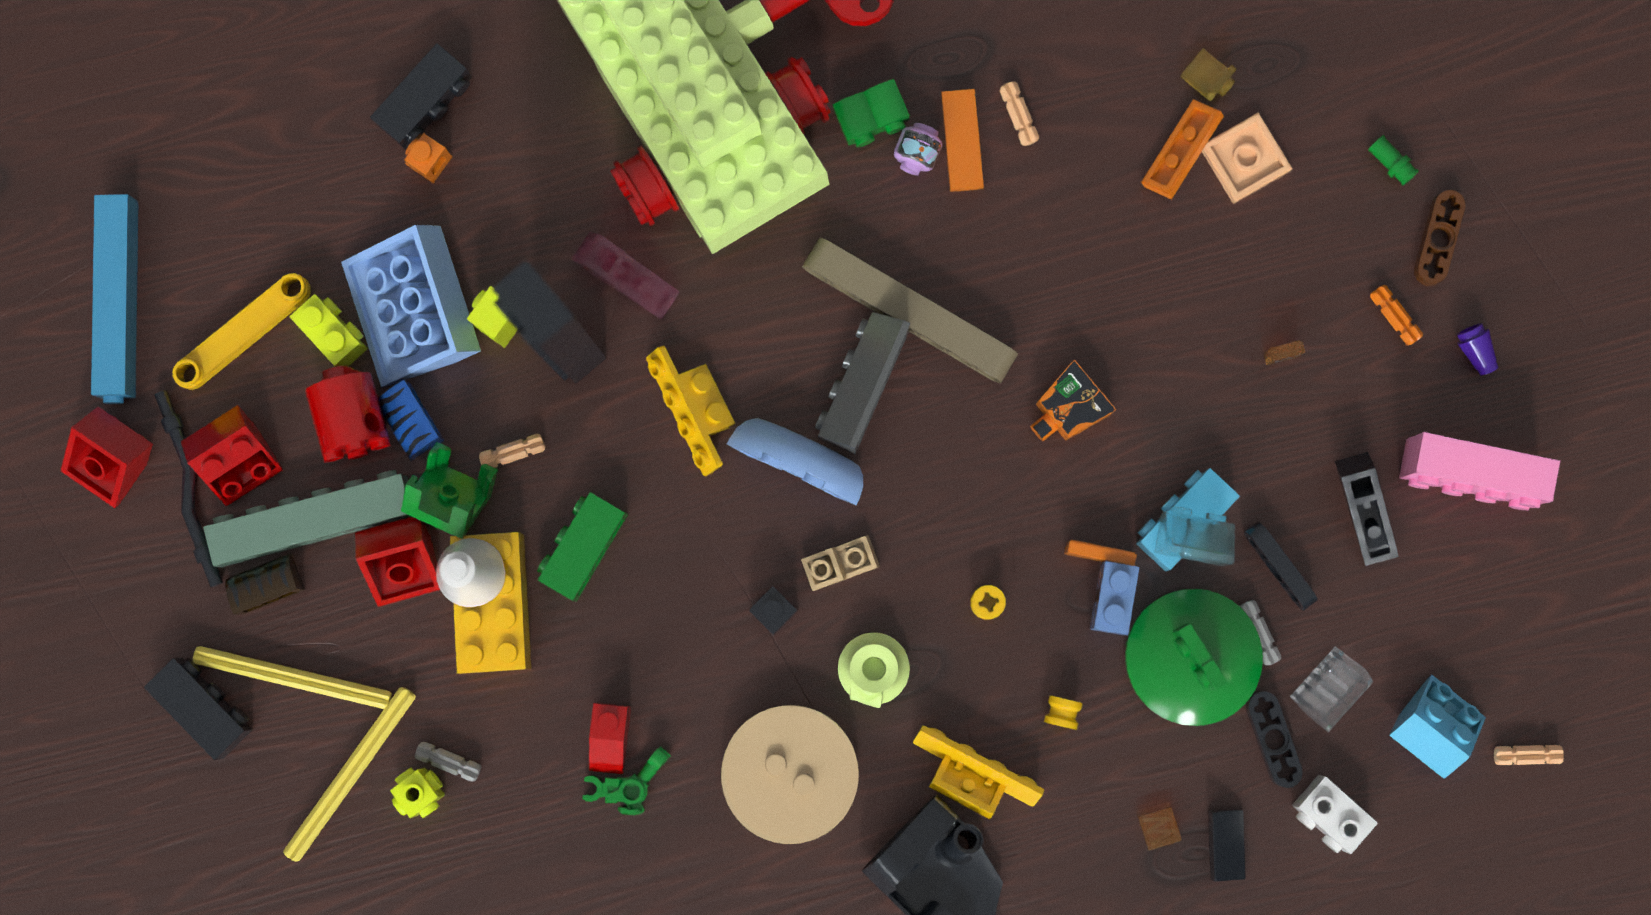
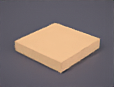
M1259 113L1212 138L1202 150L1203 155L1233 204L1293 169Z

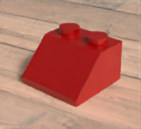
M97 407L71 427L61 472L116 508L147 466L153 443L120 422L113 415Z
M409 517L355 532L356 560L378 607L440 590L436 578L437 560L430 535L423 521Z

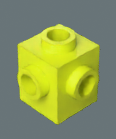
M409 768L395 779L398 785L390 790L394 796L391 800L394 807L402 816L407 814L409 818L418 815L425 818L439 807L437 801L445 796L441 790L443 785L433 771H427L426 768L418 769L415 772L412 768ZM412 787L419 791V798L416 801L409 792Z

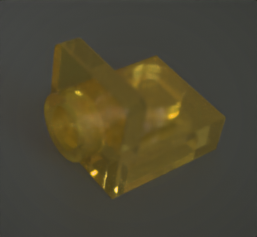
M1202 49L1180 77L1209 101H1212L1217 94L1223 97L1236 81L1231 77L1237 68L1233 65L1227 68L1205 49Z

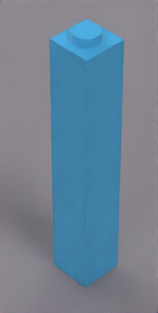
M128 194L94 195L91 395L102 398L104 404H124V398H136L138 201Z

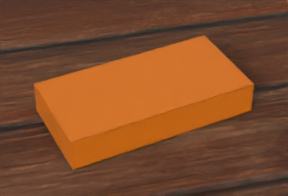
M1077 540L1068 541L1064 553L1100 562L1109 561L1135 566L1137 557L1135 552Z

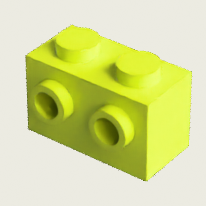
M490 286L487 291L482 290L476 296L472 303L474 309L467 320L482 333L505 348L517 332V328L507 320L493 303L499 297L493 292V287Z
M314 294L289 317L335 367L342 365L350 366L368 349L360 340L364 335L352 322L345 324L338 315L342 311L329 297L323 300Z

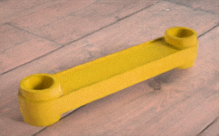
M296 273L283 276L177 362L173 368L175 382L180 387L194 390L204 385L306 302L311 294L309 282ZM294 282H300V292L293 297H289V286ZM194 366L196 375L193 380L186 382L184 380V373L187 368Z

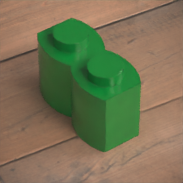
M894 79L871 87L864 92L849 96L832 105L848 146L856 144L857 148L872 143L875 140L874 135L886 131L887 135H891L903 130L906 127L905 122L909 121L910 117Z

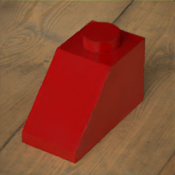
M593 703L589 735V771L624 774L631 706Z

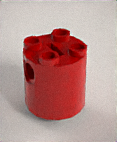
M347 365L336 366L322 371V380L306 388L307 401L325 463L342 459L346 454L348 460L362 458L368 455L367 449L369 448L371 450H379L391 446L371 373L361 372Z

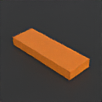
M975 89L941 92L950 192L983 189Z
M1193 99L1141 181L1142 185L1172 200L1224 117L1222 112Z

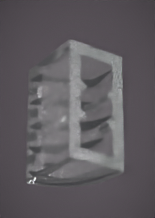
M1335 646L1290 697L1310 718L1329 732L1372 685L1373 680L1364 667Z

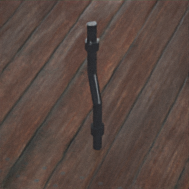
M167 390L160 391L154 394L163 417L161 424L165 434L170 435L183 468L181 513L195 546L193 553L197 564H202L210 587H216L224 582L218 567L212 565L206 536L195 511L196 472L187 463L181 441L185 439L182 430L185 426L181 415L176 414Z

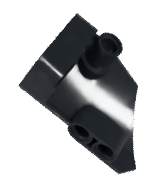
M937 794L862 869V872L905 915H996L1003 885L1002 879L981 847L983 836L979 828L973 824H965ZM958 835H962L967 839L968 850L963 849L959 845Z

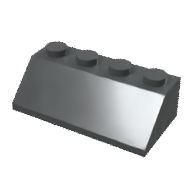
M873 312L869 320L862 319L855 337L860 339L855 351L849 349L842 368L847 369L842 382L836 379L828 398L832 399L833 403L829 412L822 410L816 423L815 429L820 431L818 439L854 455L856 454L908 336L909 322Z

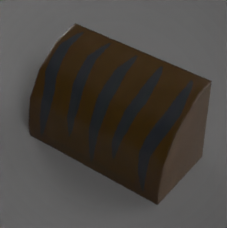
M291 553L231 576L225 581L227 598L234 615L247 614L305 590Z

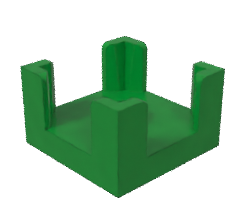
M436 442L429 452L426 469L417 481V476L412 475L407 482L401 512L463 539L491 498L498 469L482 464L478 480L448 467L451 448Z

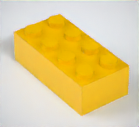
M511 532L466 535L463 539H480L490 543L499 551L505 567V583L500 593L492 601L481 606L463 607L453 603L457 674L531 669L524 534ZM451 536L450 545L462 539Z

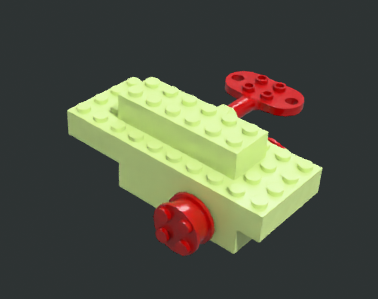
M557 0L595 62L602 79L645 149L642 145L638 147V154L623 163L617 160L614 161L613 165L615 168L610 170L625 198L628 197L627 200L641 225L648 222L651 227L655 224L654 219L670 209L674 212L679 210L669 190L670 188L699 237L703 238L711 253L714 254L829 185L827 171L804 136V129L819 120L823 123L829 121L828 114L831 111L827 105L829 100L819 84L814 87L809 77L811 71L802 57L797 60L792 56L787 59L788 65L771 74L768 71L764 72L747 46L773 30V22L810 0H744L727 11L724 10L719 0ZM824 0L841 21L853 26H868L879 22L889 13L894 3V0H877L880 4L878 9L874 12H865L860 7L864 0Z

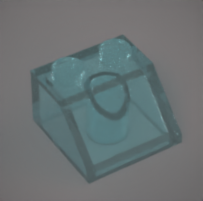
M1172 506L1171 511L1161 513L1154 553L1217 566L1234 564L1235 524L1227 523L1226 516L1206 513L1205 518L1192 516L1193 510Z

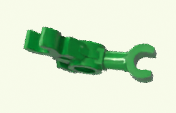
M662 747L657 748L638 774L635 773L633 776L626 778L606 777L604 782L597 775L586 776L584 781L594 783L597 791L595 794H584L582 799L593 802L600 797H605V803L623 802L627 805L618 806V811L621 814H641L645 811L642 802L648 795V787L650 786L648 782L671 755Z

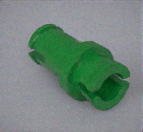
M1384 135L1368 149L1389 170L1387 174L1391 178L1395 176L1402 186L1419 172L1410 163L1412 159L1408 155L1403 156Z

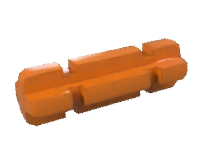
M1381 285L1370 294V298L1376 306L1380 305L1382 307L1380 311L1396 332L1399 330L1402 333L1400 337L1405 344L1412 345L1423 336V332L1416 324L1413 325L1411 323L1413 319L1397 298L1393 300L1391 297L1393 293L1386 285Z

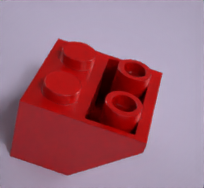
M239 405L181 441L187 463L225 506L233 503L283 470L258 428Z

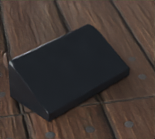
M1208 810L1210 879L1212 881L1246 879L1243 810Z

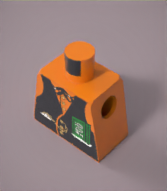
M1074 360L1037 402V407L1044 415L1030 427L1041 441L1046 440L1055 431H1058L1065 440H1068L1107 418L1116 408Z

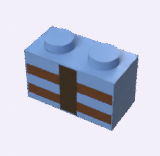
M1109 561L1101 563L1090 624L1091 630L1128 635L1139 567Z

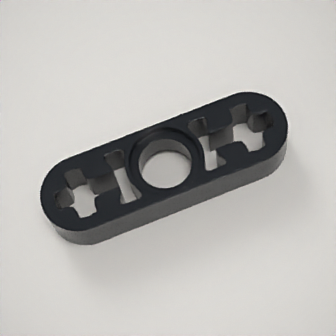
M1257 521L1244 531V535L1292 601L1302 611L1318 601L1311 587L1269 531L1260 522Z
M1255 692L1246 702V711L1269 777L1278 786L1284 788L1294 787L1300 782L1303 771L1278 699L1269 692ZM1260 697L1263 701H1270L1271 707L1266 709L1268 718L1270 720L1277 718L1278 721L1277 724H1267L1261 729L1259 722H1266L1262 712H1255L1254 707L1259 704L1258 698ZM1272 729L1280 731L1283 735V743L1277 749H1270L1265 743V735ZM1288 750L1289 756H1282L1286 766L1293 767L1294 772L1289 774V781L1277 776V772L1282 770L1279 759L1272 761L1270 755H1280Z

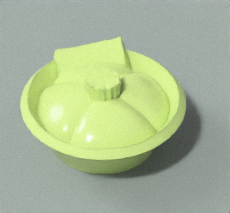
M866 633L857 636L845 646L839 658V679L845 691L850 695V700H855L872 707L880 708L883 703L897 697L904 689L909 678L910 665L905 650L895 639L882 633Z

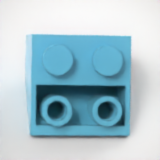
M1431 675L1399 714L1390 736L1445 779L1470 758L1486 717L1475 706L1468 704L1453 692L1447 684L1442 683Z

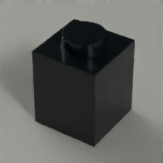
M773 586L749 609L773 635L798 612Z

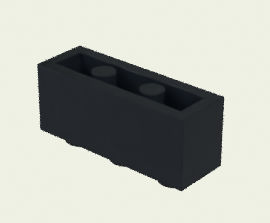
M436 43L370 118L402 148L407 150L409 144L415 138L419 139L423 133L426 134L425 129L432 121L437 122L445 115L448 110L447 105L455 96L460 97L466 92L470 86L469 80L472 76L467 68Z
M173 658L144 688L213 760L224 759L253 731L247 724L249 718L238 707L234 706L231 708L224 700L226 697L225 693L213 682L208 684L200 676L202 670L197 664L193 663V660L190 658L186 660L184 658Z

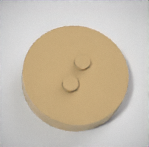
M783 705L769 708L747 720L730 740L724 754L721 770L724 796L737 820L755 835L768 841L782 844H797L817 839L838 825L854 801L859 775L856 753L843 729L822 712L799 705Z

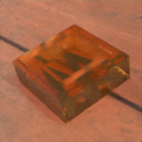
M1299 340L1272 347L1263 355L1267 366L1300 357L1306 352L1303 342Z
M1172 807L1138 816L1149 851L1182 841Z

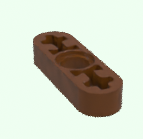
M1443 191L1432 201L1414 267L1416 279L1425 286L1438 284L1448 274L1466 207L1464 197L1457 191ZM1450 199L1451 206L1456 207V210L1451 211L1447 215L1446 222H1436L1435 219L1440 221L1444 218L1445 207L1441 206V203ZM1441 229L1447 233L1448 243L1445 247H1438L1432 242L1431 234L1433 230ZM1434 254H1444V257L1439 256L1435 260L1434 269L1438 270L1439 273H1436L1431 278L1428 277V271L1424 269V266L1432 262Z

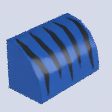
M403 380L379 397L383 417L410 461L430 450L436 442L441 443L444 441V438L409 382Z

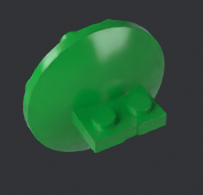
M1184 589L1163 595L1149 604L1140 613L1133 623L1127 638L1125 664L1131 686L1140 700L1151 711L1174 723L1200 726L1224 720L1246 704L1254 693L1261 676L1263 652L1256 627L1245 611L1235 602L1209 590Z

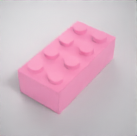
M1423 432L1406 439L1399 478L1409 480L1408 486L1429 489V486L1442 487V493L1453 496H1462L1463 493L1475 494V500L1485 503H1496V500L1508 501V507L1528 511L1530 507L1540 508V504L1553 502L1560 461Z

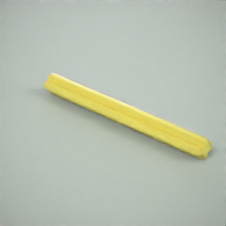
M203 646L196 647L193 655V663L377 708L385 709L392 698V693L387 690Z
M400 687L394 694L387 707L379 715L283 850V853L289 859L297 862L304 856L415 700L416 696L412 691L405 687Z

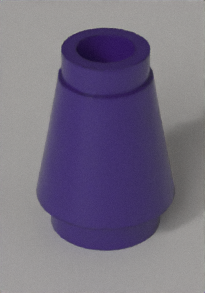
M1482 323L1472 325L1457 333L1459 339L1458 346L1480 376L1491 373L1499 368L1489 329H1485Z

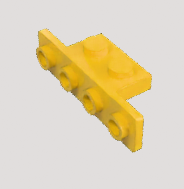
M664 345L657 347L646 357L649 372L658 382L663 393V400L666 406L671 409L677 421L679 433L686 439L691 449L695 465L704 476L710 475L720 468L723 463L709 436L732 427L735 422L706 364L678 374Z
M922 726L913 741V744L942 759L929 787L988 819L993 816L1004 792L1032 807L1044 793V789L1037 786V783L1031 778L1019 776L1007 770L1006 766L1001 762L988 760L977 754L972 747L966 744H958L947 738L942 731L936 728Z

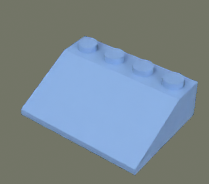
M414 225L341 262L381 387H386L454 364L481 351L473 324L467 320L469 312L441 226Z

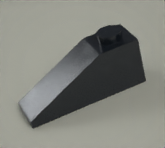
M1368 452L1334 461L1365 566L1399 557L1376 468Z

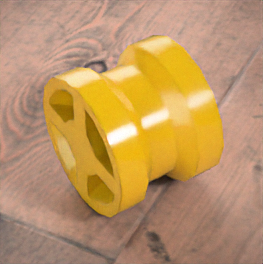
M992 585L978 588L970 600L973 613L984 620L998 617L1004 611L1006 605L1003 592Z
M1049 695L1048 703L1051 707L1049 713L1045 715L1044 722L1077 730L1078 722L1076 716L1077 712L1082 709L1083 703Z

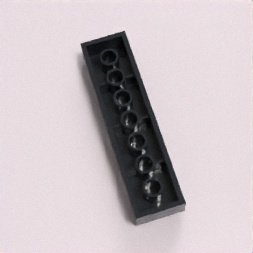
M527 260L492 288L493 292L499 297L493 302L496 307L517 328V332L527 344L564 381L570 377L577 384L607 359L576 318Z

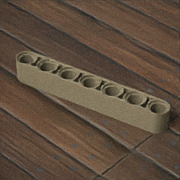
M819 238L802 265L813 276L874 312L909 322L910 333L992 381L1002 383L1018 356V353L1006 344L826 239Z

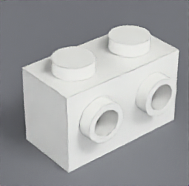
M1318 775L1292 804L1299 812L1296 818L1310 830L1314 827L1318 828L1325 835L1321 840L1336 853L1342 850L1352 854L1378 824L1334 783L1322 775Z

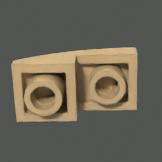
M869 535L801 559L812 591L880 567Z

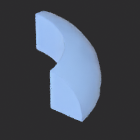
M755 418L746 420L738 426L727 442V445L741 453L795 475L836 498L857 505L863 489V474L856 463L789 429Z

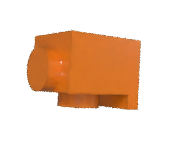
M423 133L419 139L415 138L409 144L404 161L408 167L431 183H434L452 156L445 147Z

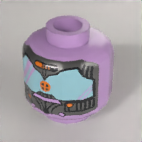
M914 123L913 126L905 127L902 130L894 150V157L901 163V170L912 175H919L920 171H931L934 168L942 148V141L938 137V131L921 123Z

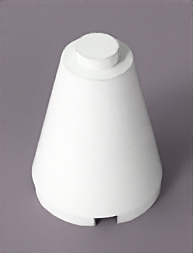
M467 538L451 544L442 553L437 564L436 578L441 592L448 600L463 607H477L492 601L500 593L505 583V567L499 551L493 545L480 539Z

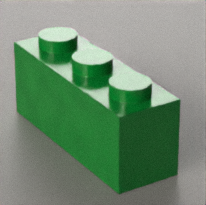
M591 492L587 498L584 496L580 497L572 511L576 515L569 527L566 525L562 527L555 539V543L558 544L552 556L547 554L537 572L541 573L538 578L539 582L575 602L579 599L628 516L625 512Z

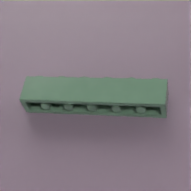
M396 470L386 471L377 474V480L364 483V479H357L344 483L345 489L332 492L331 488H323L311 492L312 498L299 501L298 496L278 501L279 506L266 509V505L245 510V516L234 518L233 514L213 518L214 524L203 527L212 565L223 568L412 517L401 512L405 487L409 481L408 476L397 474Z

